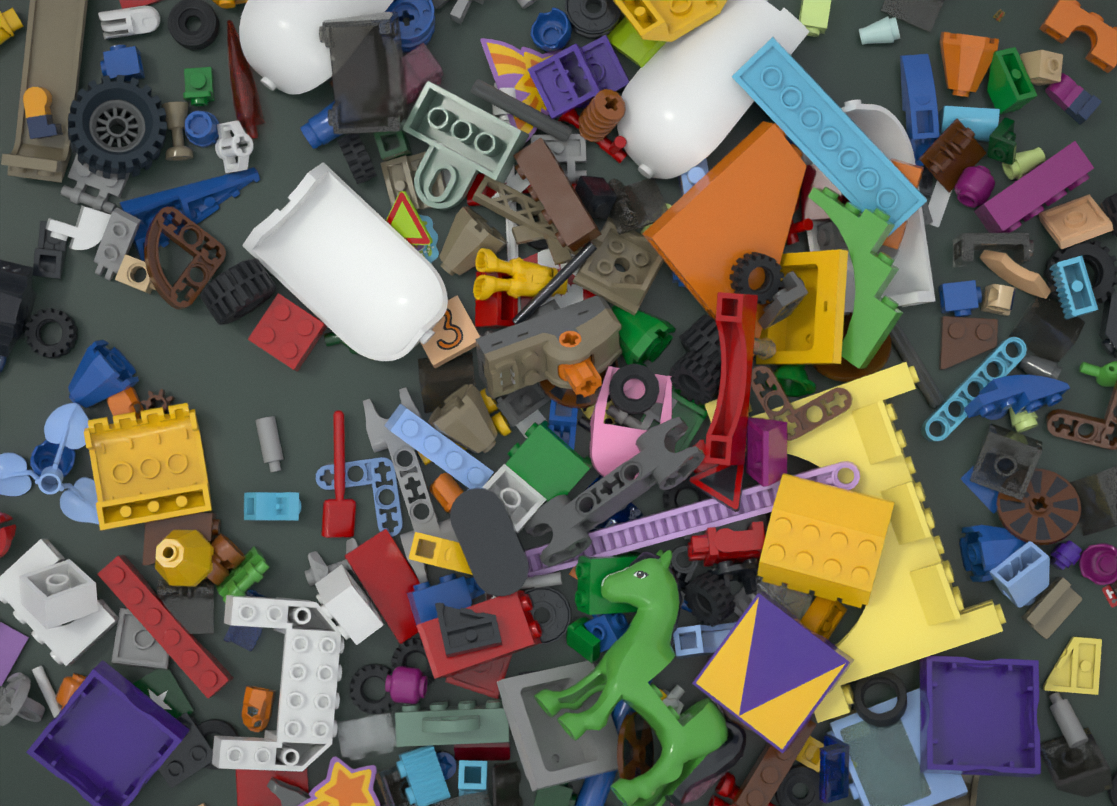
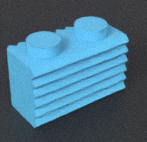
M1083 256L1064 260L1050 267V270L1053 271L1051 274L1054 276L1053 281L1056 282L1054 286L1057 287L1056 291L1059 292V302L1062 303L1061 307L1064 308L1062 311L1065 313L1064 318L1070 319L1098 310Z
M433 745L421 746L399 754L400 761L396 762L400 777H406L409 787L405 789L410 805L415 803V806H428L450 798Z

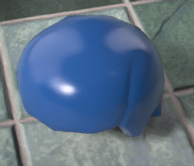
M553 7L550 12L539 13L531 28V37L536 47L547 52L562 49L571 39L572 26L565 12Z
M46 439L34 448L30 458V466L39 477L46 467L53 466L59 444L50 443ZM64 446L58 468L63 473V478L71 471L76 455L74 449Z

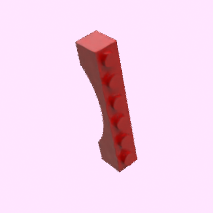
M718 292L715 321L721 346V379L716 409L706 434L704 463L743 465L745 462L758 295Z
M118 555L98 573V576L208 699L213 697L233 679V676L217 658L199 643L176 619L156 595L143 575L125 555Z

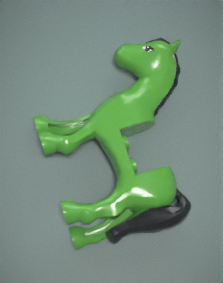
M660 549L657 554L643 552L630 563L629 567L607 575L603 579L601 594L605 599L612 603H628L638 608L628 629L612 644L599 664L582 680L562 691L543 689L534 695L538 705L552 718L561 709L578 710L590 696L602 691L599 699L590 709L581 713L566 712L557 718L560 726L574 741L578 740L586 730H601L606 726L612 710L620 700H623L634 709L653 729L662 747L661 756L656 764L640 776L631 780L620 778L610 786L613 793L623 803L622 806H662L666 800L680 806L693 788L718 777L735 766L743 756L746 747L747 735L745 730L738 724L725 719L718 706L710 698L697 702L679 716L670 705L667 707L660 699L663 697L660 690L653 683L650 685L648 683L675 657L671 646L674 643L673 635L677 630L683 599L680 592V580L675 576L674 571L670 567L672 559L671 550L663 553V550Z

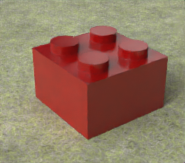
M278 293L248 340L298 372L328 326Z

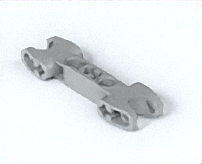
M407 387L399 389L401 404L422 419L421 413L415 406ZM371 399L364 400L366 430L374 453L389 449L414 529L400 534L406 558L413 567L419 582H427L426 563L408 559L415 532L455 542L459 541L450 519L438 521L416 449L384 426L389 419L379 416ZM404 451L410 452L413 456L412 463L407 467H402L398 462L400 453ZM411 478L421 482V485L417 487L419 496L425 493L426 499L410 502V498H415L414 491L407 489L406 486L410 484ZM422 503L426 504L429 508V515L423 520L418 519L414 512L416 506Z

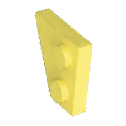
M1072 637L1045 681L1043 690L1098 695L1102 639Z

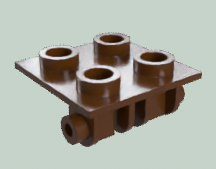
M958 119L919 158L948 193L955 187L963 170L967 167L975 166L986 154L985 150L974 139L975 133L970 128H965Z

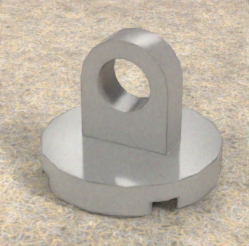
M14 673L7 679V682H9L7 687H1L0 726L8 724L16 715L28 721L40 722L45 708L40 703L27 697L31 680L22 673Z

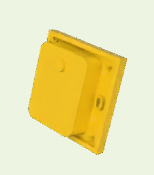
M838 249L782 254L780 261L782 269L780 272H783L785 277L787 273L793 271L804 282L805 288L809 293L789 317L766 330L762 328L757 346L756 364H841L848 251Z

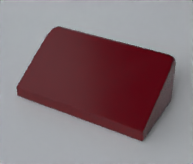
M510 742L454 744L455 760L508 761L510 760Z

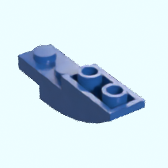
M928 54L900 56L902 108L903 111H906V131L914 152L915 164L917 166H924L919 158L940 137L934 79Z
M1004 376L989 382L979 392L980 395L975 397L964 410L969 418L977 415L986 417L998 408L1004 411L1011 407L1015 414L1027 411L1029 414L1037 411L1045 404L1048 407L1056 405L1063 400L1062 395L1070 387L1068 383L1043 376Z

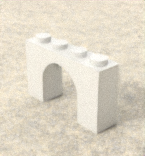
M40 539L0 576V601L4 604L8 602L15 610L13 615L22 624L27 623L33 629L31 632L32 636L40 644L43 645L45 643L52 650L50 655L58 664L62 665L64 663L65 666L72 665L118 622L119 617L103 599L97 600L98 612L89 614L82 619H76L70 624L47 630L22 606L19 576L65 560L48 539Z

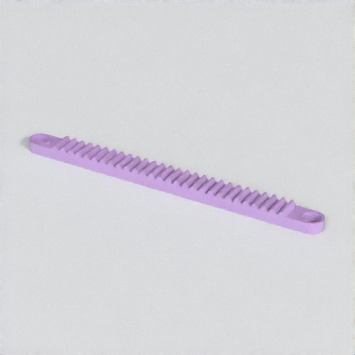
M841 461L793 475L846 490L855 488L861 477L858 466L850 461ZM842 468L851 469L854 473L853 481L846 484L842 483L838 479V471ZM780 481L766 487L758 484L742 489L740 510L738 512H734L715 499L709 498L590 531L588 534L592 543L579 555L589 557L613 556L704 531L710 527H718L772 512ZM550 543L526 549L525 552L530 566L527 578L574 567L578 563V556L548 567L542 563L540 555Z

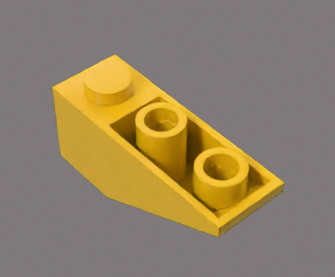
M415 532L408 559L473 575L459 542Z

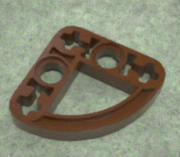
M165 207L155 215L148 228L144 245L145 265L154 288L171 307L178 310L189 307L224 261L226 251L219 241L173 207ZM170 214L173 217L171 220L173 224L166 226L163 224L165 219L162 215L166 217ZM181 223H183L185 226L182 227L176 235L174 231ZM192 230L197 235L195 244L185 242L183 238L184 231ZM161 233L193 256V259L173 286L167 281L159 261L158 245ZM203 240H205L207 243H205L203 247H205L207 250H211L212 248L216 249L215 255L216 257H218V259L213 258L212 260H210L208 258L209 252L207 250L202 248L199 251H197L196 248L200 244H202ZM192 268H198L203 272L204 278L202 282H194L190 278ZM188 285L191 289L184 296L187 301L183 300L179 303L176 300L178 295L175 291L179 293Z

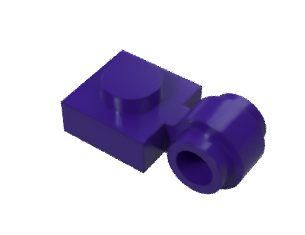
M1070 540L1065 541V543L1060 542L1050 554L1053 557L1050 560V564L1057 570H1064L1065 567L1069 568L1070 565H1075L1081 557L1079 554L1082 549Z

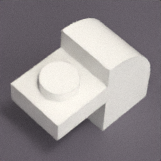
M82 206L76 226L49 218L45 229L52 231L50 236L67 241L68 236L72 237L69 248L85 250L95 246L102 240L111 215Z

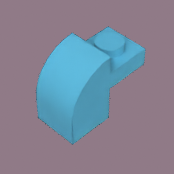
M244 493V520H299L301 512L299 493Z
M459 760L458 806H487V761Z

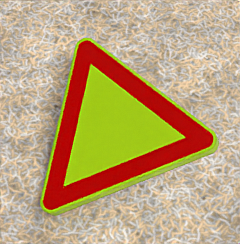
M405 191L399 192L386 222L411 245L432 244L433 240L408 194Z

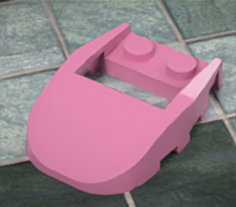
M608 366L605 371L606 374L599 390L590 422L591 463L595 470L603 477L640 453L636 446V440L647 431L603 423L607 398L610 395L609 385L612 376L620 369ZM655 374L659 382V395L656 403L663 404L660 424L672 419V382L670 379L672 376ZM630 379L624 384L623 391L629 399L637 400L644 395L645 386L638 379Z

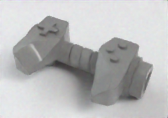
M354 538L346 541V554L358 547V543ZM315 551L308 554L311 567L305 571L309 586H313L341 564L346 570H352L346 559L327 566L318 552Z

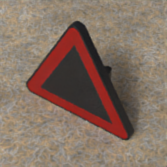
M746 457L743 465L718 464L689 477V483L732 511L738 512L741 504Z

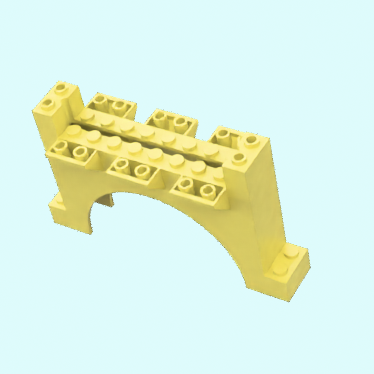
M907 362L837 386L845 388L851 393L853 398L851 407L846 412L795 440H787V454L810 461L819 467L841 461L853 462L858 466L861 477L855 488L850 491L895 502L868 605H866L852 629L835 644L854 661L833 690L825 696L814 711L818 723L850 713L852 704H854V694L850 684L847 683L1002 632L1001 624L1006 623L1000 604L994 605L991 599L964 608L959 587H952L951 583L954 582V574L949 560L943 561L940 555L945 553L940 536H933L932 529L935 528V521L930 507L924 509L922 502L925 501L926 496L920 481L915 483L911 475L916 473L911 456L905 458L903 448L906 447L907 443L902 429L896 431L893 423L894 420L898 419L893 404L887 405L886 399L916 389L914 383L920 382L914 365L908 367ZM834 388L794 401L791 404L796 410ZM836 392L834 394L835 399L828 404L826 403V398L821 400V403L827 408L828 416L833 414L830 410L833 406L839 405L841 408L845 406L844 401L847 399L845 394L839 395ZM717 399L705 404L711 422L716 409ZM749 402V412H752V408ZM780 406L772 410L780 411L783 408V406ZM811 406L807 410V418L811 422L821 420L823 412L820 407ZM788 409L784 414L775 416L776 421L783 419L784 422H787V433L793 436L797 424L788 421L786 416L791 415ZM766 412L752 416L753 418L769 419ZM842 468L838 471V479L842 483H850L854 479V473L849 468Z

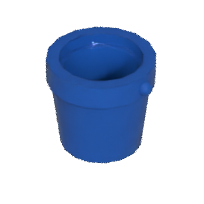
M194 111L185 119V134L194 145L208 147L216 144V141L219 139L217 124L220 123L209 112Z

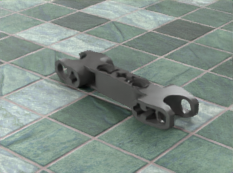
M677 417L650 428L636 440V446L640 453L614 469L571 501L567 495H559L542 505L524 527L526 532L533 537L542 536L550 531L553 532L552 541L540 555L542 563L551 567L578 556L592 543L588 531L607 520L648 491L656 483H658L660 489L668 490L687 479L701 464L705 455L697 446L675 453L674 449L677 441L688 429L686 422Z

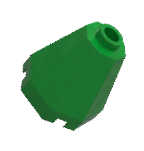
M616 305L611 308L621 324L619 345L622 348V356L628 365L639 364L648 367L644 362L649 359L653 363L658 359L673 339V336L669 333H675L676 328L668 321L640 309L637 310L634 316Z

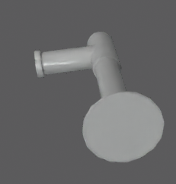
M561 572L528 577L520 589L562 585ZM485 592L486 600H490L494 596Z

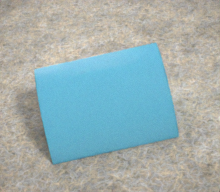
M944 106L939 111V136L958 119L965 128L968 127L975 133L974 139L976 141L989 142V136L998 126L1000 109Z

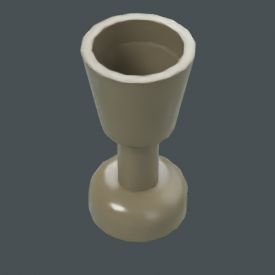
M168 102L162 104L161 106L166 112L165 121L167 122V128L172 130L173 147L166 150V160L182 161L194 158L193 150L188 146H184L183 137L189 103Z

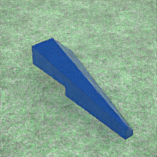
M255 167L119 202L123 211L141 220L133 240L141 261H145L144 245L148 228L155 215L161 209L173 207L195 224H198L220 208L219 204L231 196L233 198L238 196L240 190L252 181L258 182L260 178ZM170 214L166 217L162 215L165 219L164 225L173 224L171 222L173 217ZM181 223L174 233L177 235L178 231L185 225ZM161 233L158 247L162 246L164 248L169 244V238Z

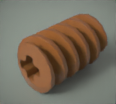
M611 89L599 91L579 116L580 135L590 142L604 140L624 117L626 109L623 98Z

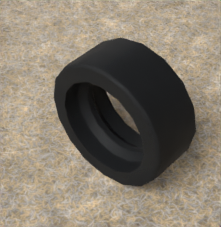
M882 671L861 678L854 689V704L859 717L867 724L876 727H886L898 722L907 708V691L902 680L894 673ZM875 684L891 686L897 694L896 706L887 713L877 714L871 712L864 703L866 690Z

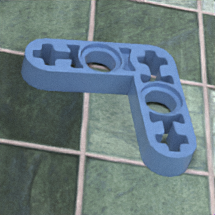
M382 457L345 462V488L372 484L377 524L380 532L384 529H387L389 532L388 528L383 527V523L388 520L387 513L381 515L380 509L397 507V513L391 512L393 521H398V526L394 527V532H389L391 537L398 535L403 529V516L397 475L393 462L388 458ZM381 462H384L385 466H390L391 471L386 473L387 481L393 479V486L382 485L377 488V481L382 482V476L376 473L375 470L380 467ZM334 464L321 467L316 473L317 484L325 490H334V480H332V485L330 486L327 485V482L321 480V476L326 474V470H330V473L334 474ZM353 466L361 467L364 472L363 478L358 482L351 481L348 476V471ZM382 490H392L395 495L393 503L384 505L380 502L379 494Z

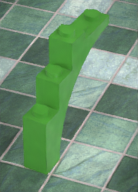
M826 186L824 189L814 187L808 197L821 207L838 227L848 247L854 268L856 290L854 309L847 334L842 341L841 356L859 369L867 368L903 314L897 308L899 304L886 295L883 298L881 297L899 268L893 265L895 260L881 251L877 254L895 225L889 221L891 216L877 207L875 210L865 209L862 215H860L862 211L860 208L850 202H847L846 205L837 199L839 194Z

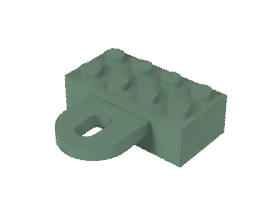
M429 81L426 82L402 129L429 144L415 173L414 187L418 197L424 204L440 210L451 209L460 204L470 190L478 172L498 182L505 183L516 162L513 155L523 149L529 137V134ZM448 169L451 179L444 193L439 197H435L432 193V187L439 173L442 170Z
M489 699L486 705H476V700L459 701L458 706H448V701L431 702L430 707H420V703L415 705L404 704L402 708L395 712L396 747L510 742L511 738L510 726L502 705V699Z

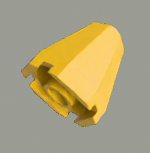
M172 530L156 546L155 569L171 586L196 587L213 570V563L211 561L214 547L197 530Z

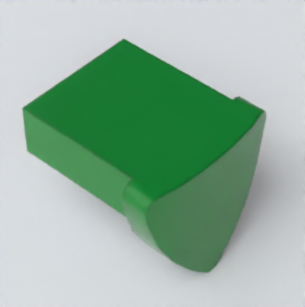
M582 617L568 626L566 634L567 645L593 663L600 657L601 640L586 629L584 623L590 619Z

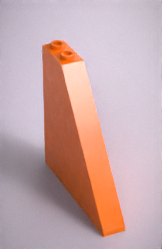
M763 121L642 233L708 315L715 320L718 292L734 293L735 291L730 285L733 283V280H730V274H734L731 268L733 265H738L736 262L738 258L743 259L744 254H752V252L770 256L778 264H780L807 165L801 159L803 156L802 152L794 144L790 145L785 138L786 134L776 123ZM762 267L755 268L749 275V287L753 290L758 289L764 283L765 271ZM766 301V304L763 305L757 304L753 356L756 353L762 331L758 321L765 313L763 309L769 304V301Z

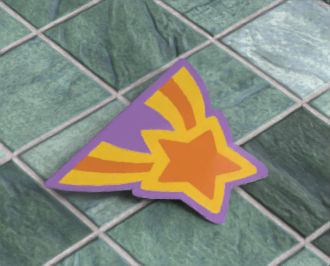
M481 38L480 41L497 88L499 90L500 88H515L517 100L549 115L527 69L562 50L541 54L530 48L522 47L519 50L502 41ZM507 114L512 126L529 134L528 141L537 128L511 114Z
M336 756L332 757L326 779L315 786L309 793L310 798L298 806H380V802L373 791L377 772L376 766L369 765L351 769Z

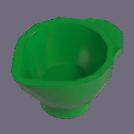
M781 365L774 371L787 396L801 397L815 392L816 384L809 380L808 374L804 370L805 365ZM774 384L771 389L777 390L776 385Z

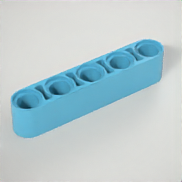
M1017 337L1002 341L923 422L921 427L923 437L930 442L941 441L948 437L967 417L964 408L975 398L970 396L967 391L969 383H976L981 391L993 379L1006 376L1026 355L1027 348L1024 341ZM1008 343H1012L1017 347L1018 353L1015 358L1008 356L1006 353ZM989 363L996 364L999 369V373L995 378L987 373L986 369ZM951 402H956L961 408L958 417H953L948 411ZM933 421L939 423L942 428V432L938 437H934L929 432V426Z

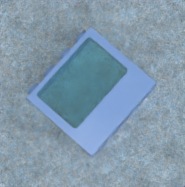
M920 688L907 693V708L904 715L898 722L890 726L876 727L867 724L859 717L858 713L830 723L831 731L827 732V736L832 747H838L841 757L837 758L843 774L848 772L852 783L848 784L854 800L859 799L862 806H933L955 797L957 799L967 794L968 790L962 776L959 774L920 773ZM897 697L868 709L877 714L887 713L896 706Z

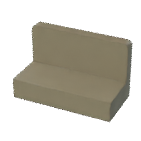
M1056 577L1021 617L1044 639H1048L1082 601V597L1070 588L1071 584L1063 577Z

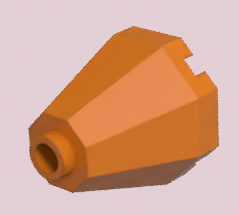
M941 32L940 48L947 89H953L952 95L969 97L970 92L977 91L992 62L994 52L998 50L999 39Z

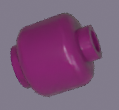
M984 166L967 167L963 170L955 185L954 190L957 199L967 207L982 206L988 201L995 187V180L990 170Z
M398 666L394 669L392 675H387L385 691L390 692L391 699L396 703L415 705L421 698L424 699L426 696L428 678L423 676V672L419 668Z

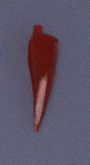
M228 20V66L236 121L239 120L242 128H246L247 134L253 139L258 137L256 125L264 124L265 122L249 63L242 51L232 20Z

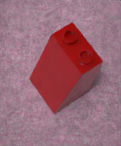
M520 590L511 595L498 596L466 608L475 613L484 612L496 615L502 641L500 646L447 658L438 618L416 625L434 679L452 677L542 643L540 639L542 636L541 627L536 620L534 621L530 611L533 610L532 601L528 594Z

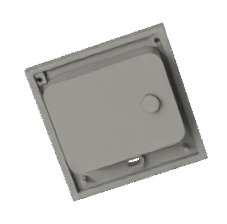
M584 661L510 677L497 682L502 705L532 791L618 770V734L611 714L606 726L601 730H586L576 741L564 731L557 721V718L566 712L581 713L590 709L597 702L602 691L590 696L578 710L561 709L552 718L542 710L534 699V695L543 689L562 691L573 686L595 668L594 663Z

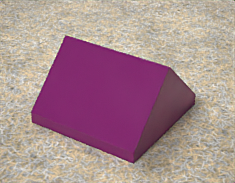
M749 417L746 437V473L763 487L780 481L783 473L787 474V422Z

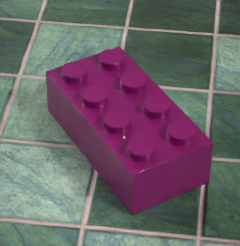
M1074 141L991 198L974 212L992 238L998 234L1005 237L1022 225L1019 221L1020 219L1027 222L1043 211V203L1048 207L1067 194L1065 191L1066 187L1071 191L1088 180L1090 177L1087 173L1094 169V167L1076 141Z

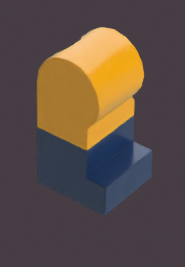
M43 87L28 88L23 95V103L30 139L63 135L61 124H53L50 109L52 104L51 93Z

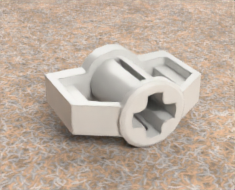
M239 120L217 124L219 139L216 141L215 151L219 158L223 159L225 173L248 170L249 155L253 151L252 138L244 132ZM239 144H248L247 146L239 147ZM236 156H238V163L235 160Z

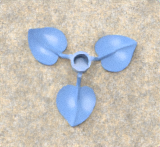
M64 404L54 410L47 418L44 426L45 438L50 443L59 444L53 466L46 467L40 477L33 470H27V462L22 456L10 452L0 454V494L5 496L25 494L32 486L30 475L45 494H55L59 490L63 491L68 488L60 497V508L68 518L78 522L99 525L96 509L98 500L94 480L82 477L75 482L74 486L71 483L63 484V473L58 468L64 446L70 449H79L86 445L84 429L89 428V418L79 404Z

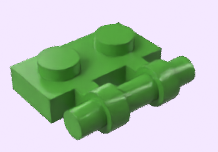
M255 546L245 554L246 559L236 569L231 568L229 570L230 575L219 586L215 584L218 593L223 597L225 603L226 595L246 596L245 592L255 582L259 583L264 578L263 574L270 568L265 562L266 560L262 553Z

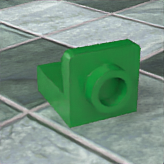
M212 67L184 69L185 92L183 97L185 101L195 107L207 106L208 102L215 101Z

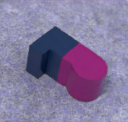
M1061 73V82L1049 84L1045 89L1046 94L1079 125L1085 122L1102 102L1095 95L1091 96L1064 73Z

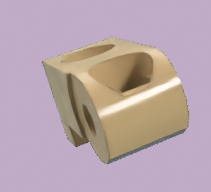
M999 284L986 286L981 311L1009 316L1010 311H1012L1016 288Z

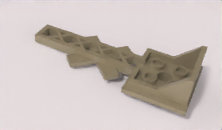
M485 175L472 200L518 224L519 226L512 227V233L517 245L545 239L555 265L568 263L572 259L570 253L576 255L583 248L581 247L573 252L568 246L564 248L561 246L555 236L558 229L554 223L549 225L541 212L545 209L541 201L536 203L532 196L530 198L504 183ZM486 187H489L498 192L499 197L489 198L482 193ZM512 201L521 204L522 210L516 212L511 210L508 202ZM537 215L539 222H535L533 216ZM608 217L600 231L602 235L591 241L597 250L581 265L573 283L595 295L603 297L606 301L635 316L664 260L643 235ZM614 264L622 265L626 272L618 271Z

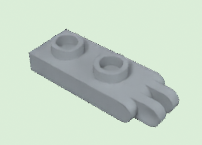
M119 208L112 211L94 258V262L98 264L95 274L101 276L106 268L108 270L105 279L111 281L114 274L118 273L125 254L128 255L141 222L140 219Z

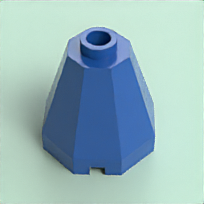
M105 340L95 341L87 348L68 386L69 398L73 403H77L85 408L94 406L138 383V376H132L136 373L135 368L120 350L115 347L111 350L107 349L106 346L109 343Z
M972 525L962 527L961 533H966V536L960 538L959 546L965 570L972 571L975 575L970 576L972 582H984L993 580L990 571L1027 542L1016 538L1006 528Z

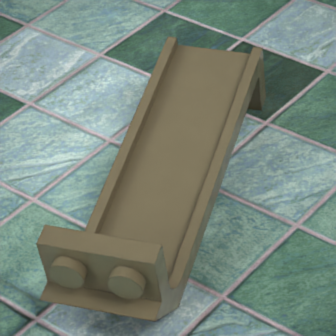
M30 0L15 144L11 153L2 154L1 165L8 166L7 175L62 183L72 151L70 147L71 141L68 139V114H70L72 101L77 100L88 0ZM43 87L51 93L52 104L50 109L53 124H61L63 135L30 139L23 103V95L28 88Z

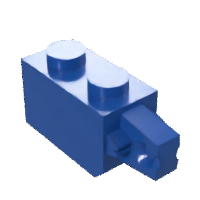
M455 573L439 577L440 583L431 586L429 581L414 585V591L407 593L415 623L418 625L438 618L435 603H443L445 606L457 609L467 608L472 605V599L484 594L485 591L479 587L474 577L465 578L462 576L456 578Z

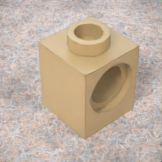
M1045 50L1020 54V58L1033 85L1041 86L1061 82L1062 54Z
M125 254L115 280L148 294H151L152 289L156 290L148 273L144 281L139 283L135 281L134 275L138 269L143 268L147 273L145 262Z

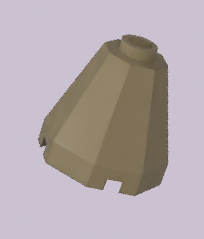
M468 206L462 207L456 214L439 256L443 262L441 267L452 276L455 273L460 276L474 268L476 255L481 248L490 249L497 254L508 243L495 227L491 228L487 224L488 221Z
M465 384L449 395L443 401L445 403L443 408L437 407L427 422L448 439L474 453H480L481 451L486 453L496 444L495 438L498 433L479 390L473 384Z

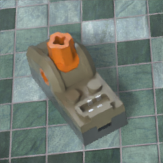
M597 295L476 339L479 376L492 399L512 393L526 386L534 385L545 379H548L553 385L560 388L573 389L576 395L590 396L595 393L598 387L602 386V379L599 374L622 354V348L619 345L621 324L606 300Z

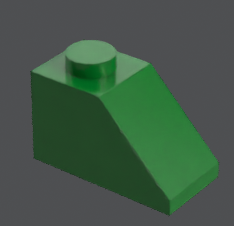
M1016 47L995 51L993 54L987 91L995 109H1000L999 115L1017 111L1037 97V93Z

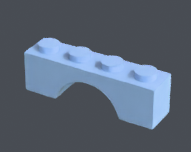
M402 404L397 407L384 425L388 430L469 489L475 487L482 488L494 473Z
M737 622L718 624L713 627L711 625H695L677 628L673 635L676 657L683 659L714 654Z

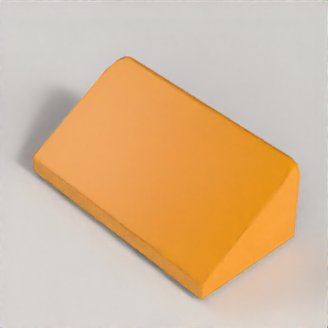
M816 596L800 622L811 631L822 635L828 640L847 609L838 600L832 601Z

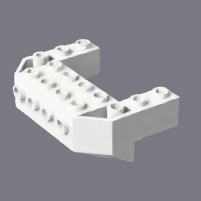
M226 595L225 624L274 628V631L285 634L277 731L265 730L264 738L214 736L212 764L217 768L303 771L332 745V738L336 737L337 721L334 720V714L340 702V696L336 690L337 681H340L342 676V667L339 665V653H343L344 638L341 637L337 626L332 620L328 619L317 602L281 597L266 598Z

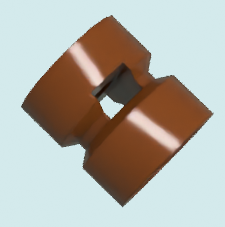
M222 533L211 543L214 547L211 561L213 563V570L206 576L218 586L230 575V568L236 569L246 559L243 552Z

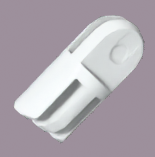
M138 6L98 13L99 19L102 21L101 27L104 31V39L150 33L155 31L160 24V15L152 6Z

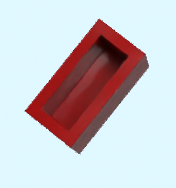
M476 272V278L480 275H490L502 279L512 278L507 273ZM498 291L486 300L475 299V327L500 329L516 325L512 319L518 314V298L509 296L506 291Z

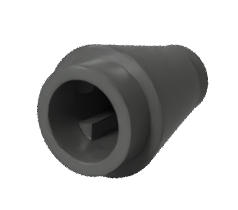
M1027 353L1019 366L1028 375L1043 376L1056 380L1063 369L1057 366V362Z

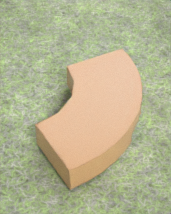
M984 250L981 254L980 259L987 267L1009 284L1024 292L1045 299L1050 294V288L1039 273L1023 268L1006 253Z

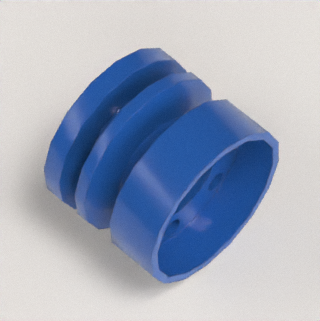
M394 0L378 20V28L385 43L399 52H413L422 49L428 44L435 31V12L432 0ZM404 18H409V26H404Z

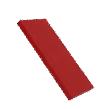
M384 529L345 554L344 557L398 643L402 644L418 633L407 593L414 591L413 586L420 584L387 529Z

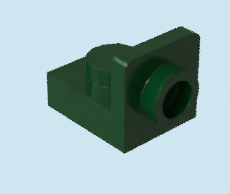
M1005 117L989 136L987 157L1008 165H1012L1015 162L1017 143L1015 142L1014 120Z

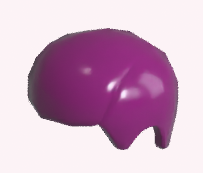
M1107 543L1094 544L1086 548L1079 560L1083 577L1088 578L1097 585H1109L1117 581V548Z

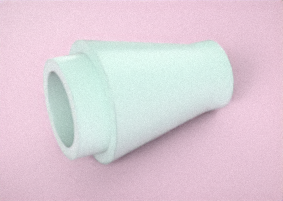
M887 16L859 29L862 45L894 43V40L900 39L896 17L889 19Z

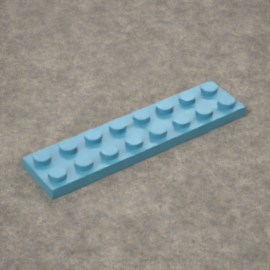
M774 37L732 75V78L852 204L862 210L861 214L865 209L875 210L877 207L891 216L889 221L895 226L889 235L927 202V198Z

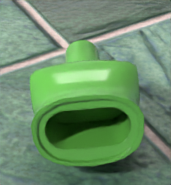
M1117 361L1110 362L1102 367L1082 362L1079 372L1096 377V382L1100 386L1114 387L1117 380Z

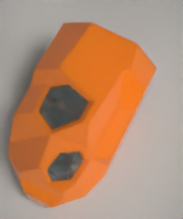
M130 387L106 399L113 416L135 412L137 419H141V411L144 409L134 387Z
M256 686L246 687L242 719L250 731L259 733L266 728L272 715L275 690Z

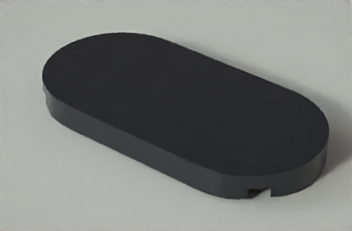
M475 487L464 491L455 499L451 507L450 521L474 579L482 590L491 595H511L524 585L530 566L527 554L506 505L498 494L486 488Z

